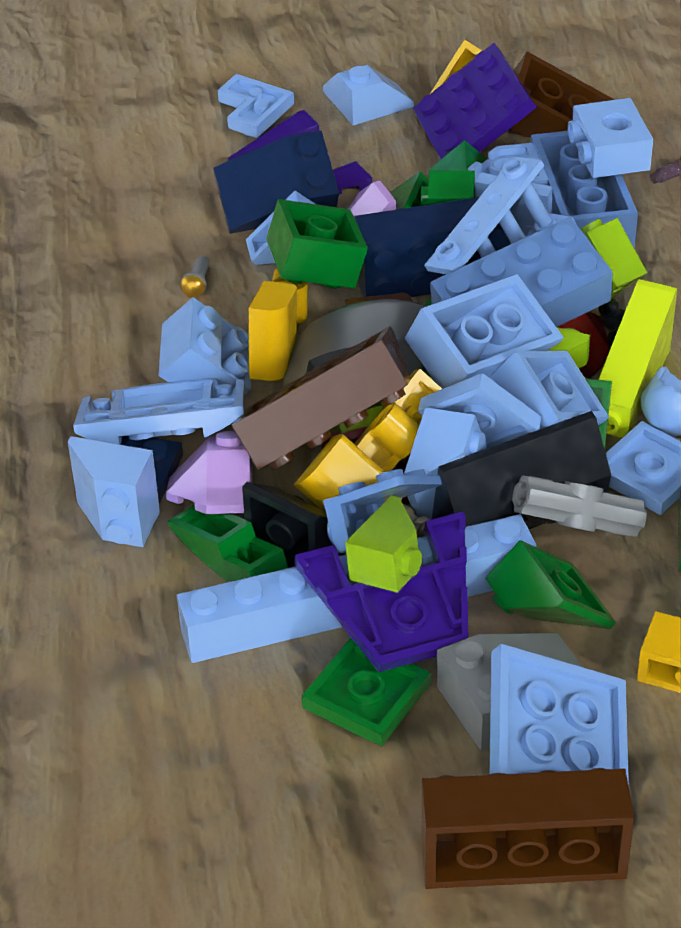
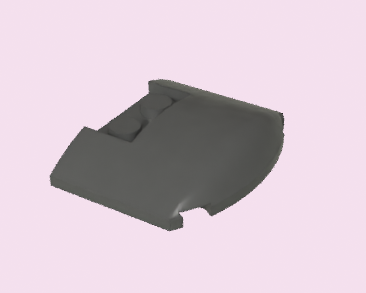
M377 299L343 306L321 316L296 338L281 388L391 326L395 333L409 376L416 369H421L426 373L425 367L404 339L419 311L426 306L413 301Z

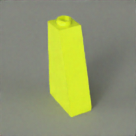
M638 279L598 379L612 381L607 434L623 438L633 429L642 411L641 395L656 371L663 366L671 350L677 288L641 279Z

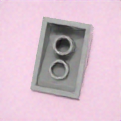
M558 633L477 634L437 650V688L481 752L490 748L491 652L498 645L504 644L583 667Z

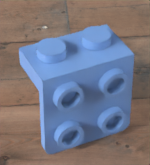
M397 469L376 475L377 483L365 486V482H356L339 487L338 496L323 500L328 519V536L335 545L337 552L346 553L345 542L391 495L404 498L442 485L440 476L425 475L424 469L403 473L402 469Z

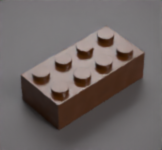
M593 768L590 770L561 772L545 770L538 773H492L489 775L458 777L443 775L437 778H422L421 841L425 888L627 879L634 814L626 769Z

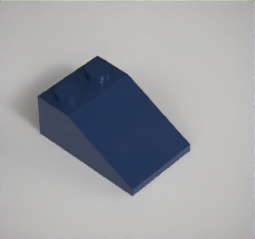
M322 130L286 136L213 168L229 234L257 229L274 212L277 200H286L294 191H297L317 205L337 207L339 191Z

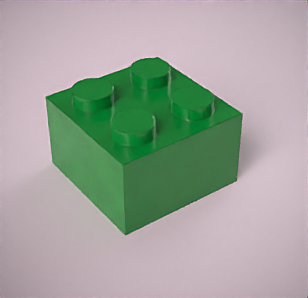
M283 199L277 200L266 240L281 279H286L295 284H302L304 282L318 283L333 289L340 287L355 288L368 247L351 209Z

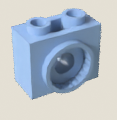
M631 98L574 105L573 121L568 122V137L571 143L576 144L581 164H586L592 178L650 170L653 137Z

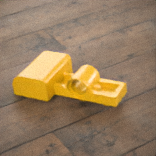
M277 268L274 270L273 280L263 281L249 306V379L276 381L284 378L296 341V326L307 320L308 282L295 284L286 279H281Z
M421 369L414 370L410 375L409 384L403 388L406 395L385 406L355 444L344 434L333 436L294 483V486L315 505L325 511L323 500L338 496L339 487L356 482H365V486L377 483L376 475L391 471L401 459L411 453L422 419V415L418 413L420 399L442 390V388Z

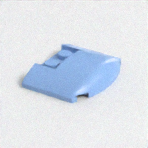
M217 379L175 381L111 391L113 401H110L109 398H98L92 403L91 396L84 397L73 425L74 432L86 439L119 445L121 444L122 436H129L131 440H143L156 436L186 435L195 432L196 429L203 427L204 437H207L222 430L244 414L245 382L242 379H236V387L232 390L231 384L218 385Z

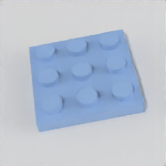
M498 645L491 652L489 774L538 773L545 770L561 772L582 771L593 768H625L629 786L626 680L508 645Z

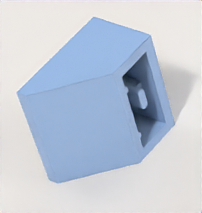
M192 297L162 323L158 376L167 382L217 379L218 385L231 384L232 390L236 387V379H242L245 382V394H247L251 390V379H249V335L241 327H235L222 318L214 308L205 306Z

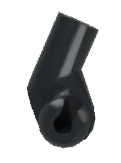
M611 299L610 302L598 307L600 320L609 331L607 342L610 346L613 344L625 310L619 308V302L615 299Z

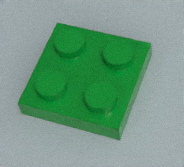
M350 638L302 694V708L382 747L431 685V672L412 663L378 672L353 639Z

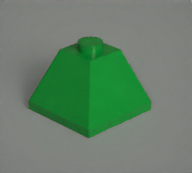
M519 540L485 577L495 592L493 600L503 611L510 615L516 612L534 620L611 629L616 624L611 614L572 563L522 540Z

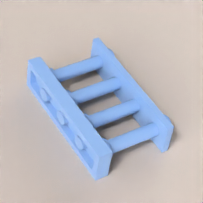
M513 156L506 162L500 173L449 236L436 248L435 253L424 265L427 271L448 274L466 266L465 264L476 250L481 258L496 252L488 236L498 223L501 225L510 243L513 244L571 217L548 213L532 185L533 179L545 166L542 160ZM520 196L535 220L534 226L526 236H524L510 211V208Z

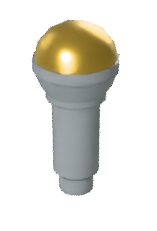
M200 256L196 259L191 272L185 274L181 279V291L190 298L201 296L207 288L205 275L209 268V259L206 256Z

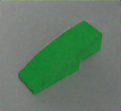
M195 504L167 521L169 528L203 563L227 582L288 568L282 548L257 538L252 522L231 513L205 514L195 510Z

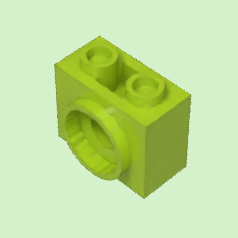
M618 218L605 224L602 223L601 219H597L581 228V231L613 272L611 299L647 274Z

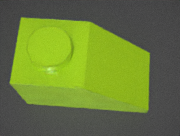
M391 495L345 542L350 581L398 593L420 570L422 554L418 550L417 531L403 503L397 496Z

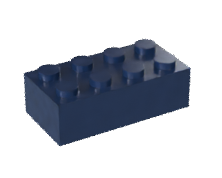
M479 197L354 216L368 247L358 278V284L363 297L406 293L410 297L431 294L430 282L446 274L427 271L424 265ZM498 223L488 236L496 251L511 245L501 225ZM477 250L465 265L481 259Z

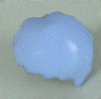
M661 367L656 371L641 395V408L649 425L673 438L681 437V380L671 374L667 367Z

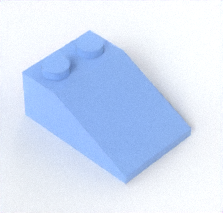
M518 274L421 308L404 339L435 383L444 389L481 373L490 377L515 351H547L559 344L564 337Z

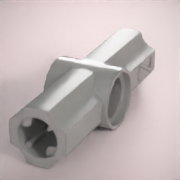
M522 475L513 491L514 512L555 520L558 525L595 532V529H599L609 533L637 537L646 522L647 512L645 511L644 501L604 493L602 488L568 481L562 484L548 479Z

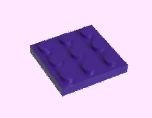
M493 43L487 49L479 52L462 69L452 74L446 82L431 94L426 95L413 107V110L440 159H442L464 140L481 152L537 108L502 51Z

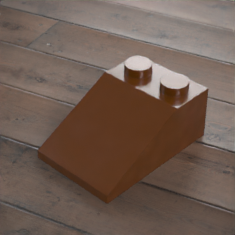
M527 51L514 69V72L537 108L509 130L531 138L532 134L568 131V122L573 121L574 105L615 99Z

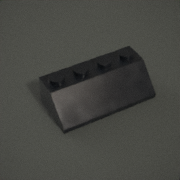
M592 411L439 466L437 475L440 476L442 485L435 489L432 519L464 511L467 527L519 515L521 513L514 512L512 497L514 487L518 484L522 475L548 479L562 484L568 481L602 488L603 492L607 493L611 471L596 416ZM521 514L528 529L545 523H556L555 520Z

